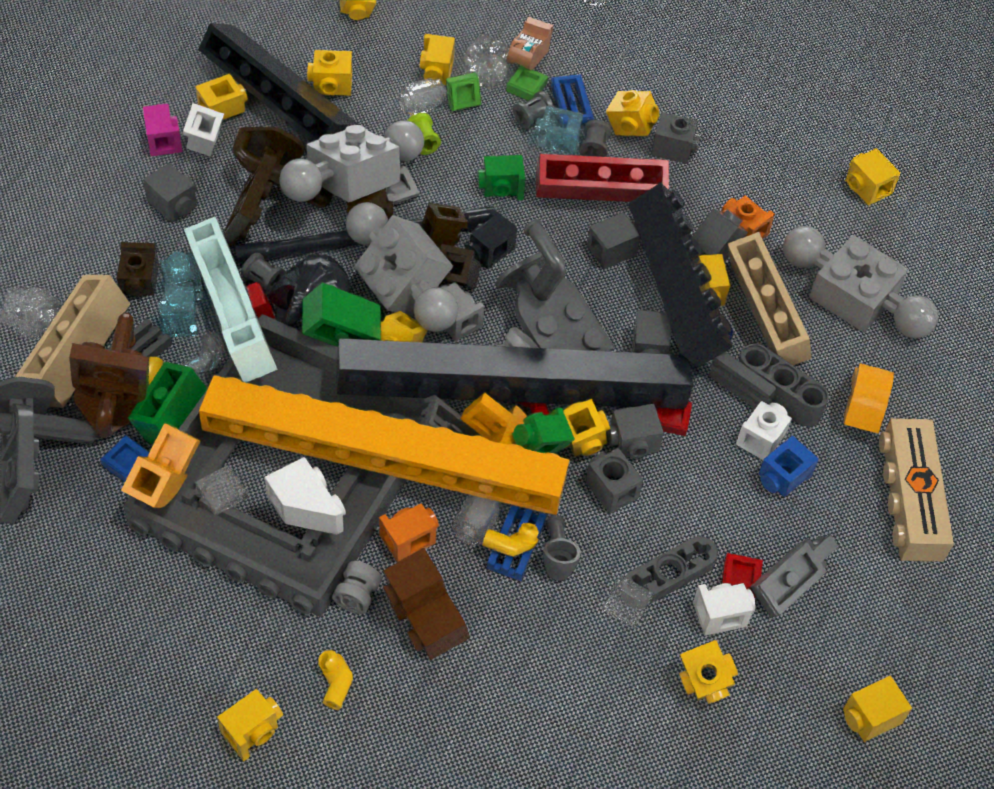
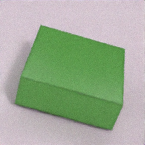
M521 65L507 83L506 91L529 101L534 97L535 93L542 92L547 85L548 76L534 70H528Z
M475 72L446 78L449 108L452 111L481 105L479 77Z

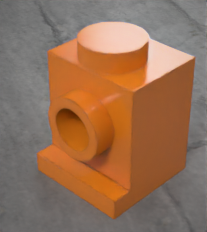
M746 195L738 201L735 198H731L725 203L721 212L724 213L729 209L743 220L740 226L748 232L746 236L759 232L762 239L769 235L775 216L771 210L768 212L764 211Z
M422 503L413 508L407 507L399 510L391 519L386 514L379 517V536L396 562L403 560L422 548L426 549L436 544V530L439 527L437 517L431 508L425 509Z

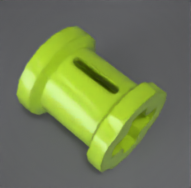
M414 114L407 121L416 124L423 133L424 146L420 154H432L441 145V138L437 133H434L432 129L433 121L429 114Z

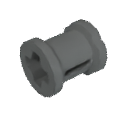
M542 91L535 93L534 97L525 103L519 102L513 106V114L517 123L527 130L533 126L535 121L543 117L549 118L553 116L554 106L550 97Z
M597 119L586 123L583 131L585 141L581 143L579 150L581 156L607 157L608 148L606 141L609 139L612 131L608 123Z
M260 253L252 254L245 261L241 269L242 278L246 281L252 280L258 282V284L260 283L267 295L270 294L276 282L286 273L283 268H275L267 263Z

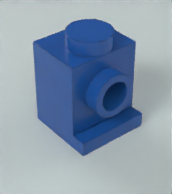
M791 436L763 459L758 473L761 476V483L767 491L771 493L778 491L783 497H786L802 482L808 481L812 477L819 458L794 436Z

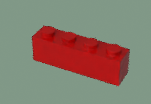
M540 154L536 166L537 198L631 202L660 182L669 190V160Z

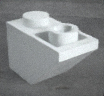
M305 457L265 476L267 497L285 524L336 535L343 532V515L346 514L343 503L336 494L330 495L325 488L327 484L322 472L318 467L312 468Z

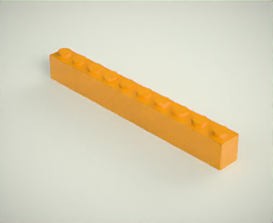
M213 375L199 409L203 431L552 515H557L570 460L561 458L554 453H540L527 450L517 444L506 445L489 441L482 436H468L456 433L445 427H430L418 424L411 419H397L384 416L373 410L363 411L347 407L339 402L329 403L312 399L305 394H291L267 385H253L242 382L234 377L224 378Z

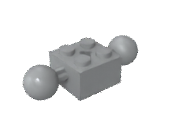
M401 120L392 123L386 129L384 137L378 136L360 125H351L338 133L323 135L319 140L306 144L307 159H295L283 167L279 177L280 187L288 198L298 202L313 199L319 193L321 187L347 202H352L399 183L400 162L411 161L421 153L424 146L423 133L413 122Z
M364 202L354 206L346 218L347 232L355 242L369 245L354 265V268L388 311H402L408 316H415L417 322L424 329L432 332L444 331L451 327L458 316V303L448 290L438 287L452 269L453 265L419 224L394 215L388 220L385 211L374 203Z
M796 227L785 237L783 252L786 259L792 265L800 268L816 265L821 268L817 273L809 298L865 333L885 309L894 314L896 327L907 337L922 338L929 335L935 329L938 322V311L930 299L919 295L907 298L898 295L909 268L855 235H852L835 255L825 249V240L822 234L813 227Z

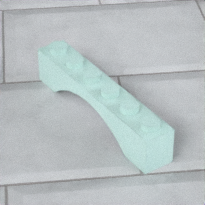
M216 217L184 229L216 309L227 348L242 381L247 383L278 370Z

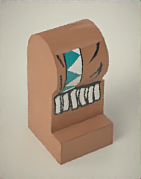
M528 17L524 22L523 30L511 43L507 62L511 64L517 63L528 70H533L549 51L554 25Z

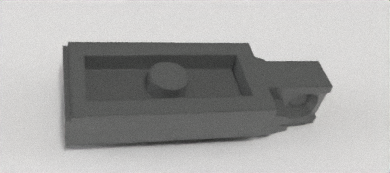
M831 534L824 537L818 536L813 541L809 538L798 543L750 586L770 617L781 615L827 572L825 569L827 564L824 560L839 547Z

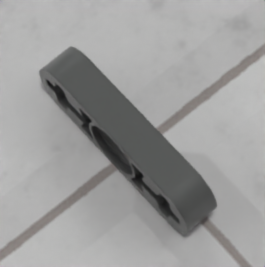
M703 536L693 537L630 571L623 581L621 590L623 599L630 606L637 608L646 607L708 573L714 567L718 555L715 543ZM694 550H696L699 554H702L704 552L707 554L705 560H703L702 557H696L695 559L691 560L694 554ZM670 564L679 570L680 576L675 579H668L660 573L659 569L663 565ZM652 575L653 581L649 583L650 577ZM634 583L639 587L649 583L644 594L640 590H632Z

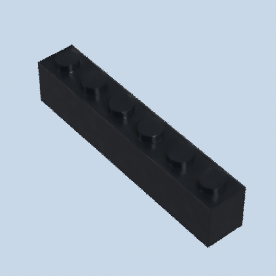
M209 24L198 51L225 73L231 74L235 81L242 84L246 90L310 142L319 140L323 135L343 131L348 126L359 125L235 25Z
M660 182L628 204L680 353L695 366L700 367L733 347L728 335L731 332V327L719 311L718 307L721 306L720 298L710 287L711 274L707 267L701 263L700 256L702 255V250L695 239L692 238L690 232L693 231V226L681 209L684 207V202L675 190L670 192Z

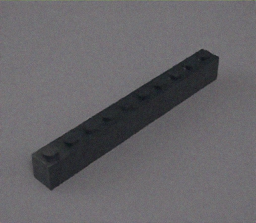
M339 339L336 360L338 395L428 398L436 395L440 399L476 400L486 393L495 401L574 404L592 399L596 406L637 407L654 404L655 408L684 409L687 407L694 385L688 359L683 355Z

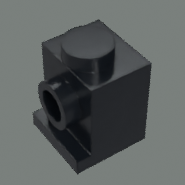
M493 209L489 212V220L484 224H478L472 230L470 243L465 246V249L475 251L474 259L489 269L515 249L517 227Z

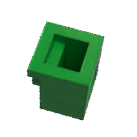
M522 155L484 156L483 169H478L477 182L478 189H484L485 197L517 196V200L524 199L525 172Z
M556 408L545 416L542 412L531 414L524 418V424H518L512 433L517 445L540 453L549 452L557 454L575 440L562 408Z

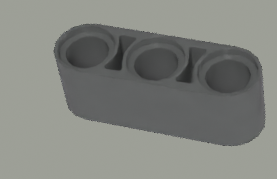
M748 344L742 349L738 361L777 388L772 403H778L783 406L787 411V416L802 426H815L820 422L829 400V393L822 384L761 344Z

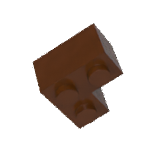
M425 548L383 570L388 582L387 585L383 586L389 599L388 602L399 622L406 618L411 627V630L406 633L417 652L424 649L431 661L470 638L467 625L449 597L443 578Z

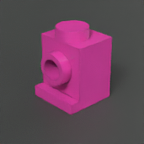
M169 105L144 106L143 113L150 155L159 156L183 152L177 116H170Z

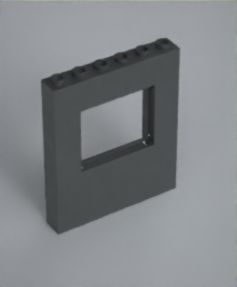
M262 314L258 319L278 370L247 383L258 386L267 385L291 394H305L312 399L329 403L339 402L347 407L363 411L373 410L384 416L397 419H411L417 423L424 420L421 413L423 409L428 407L425 405L426 398L338 395L336 385L338 347L303 335L302 331ZM230 357L217 376L224 378L234 377L242 381L232 357ZM205 392L179 428V430L201 441L185 471L188 474L186 480L174 498L162 508H154L130 496L123 505L128 526L137 534L143 536L149 534L159 539L164 546L173 551L180 549L192 555L198 563L210 567L213 565L224 570L227 576L237 582L246 581L257 586L260 592L270 598L278 596L290 602L293 608L303 614H310L311 612L322 617L333 599L332 595L337 585L344 581L343 573L348 563L357 561L378 527L379 517L386 514L407 479L349 466L331 493V496L336 494L340 498L346 514L343 515V532L336 535L308 529L302 540L203 494L240 441V439L202 430L199 409L206 395ZM441 399L447 404V399ZM298 545L303 547L301 551L298 549Z

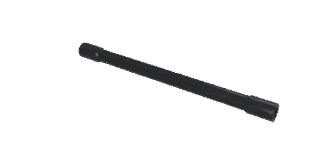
M495 207L477 208L462 212L468 221L467 228L461 229L470 230L474 229L478 224H484L489 220V212L495 209ZM423 219L409 221L417 223L421 226ZM347 230L271 242L260 241L234 245L237 264L242 265L254 253H260L263 255L264 260L267 261L270 258L361 244L355 242L349 236Z

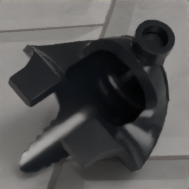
M309 255L298 262L276 282L270 291L269 299L277 306V316L275 319L292 327L303 316V298L322 282L351 293L346 271L335 259L327 255Z

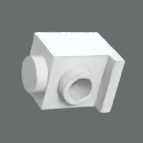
M193 103L183 130V135L188 137L186 148L211 157L224 114Z
M761 401L749 419L743 423L736 445L763 460L776 449L786 435L792 418L787 416L786 409L780 404L770 403L768 405Z
M724 583L713 587L709 591L706 584L698 585L693 600L704 636L747 627L751 615L755 611L753 593L750 589L746 590L744 583L733 586L729 583Z

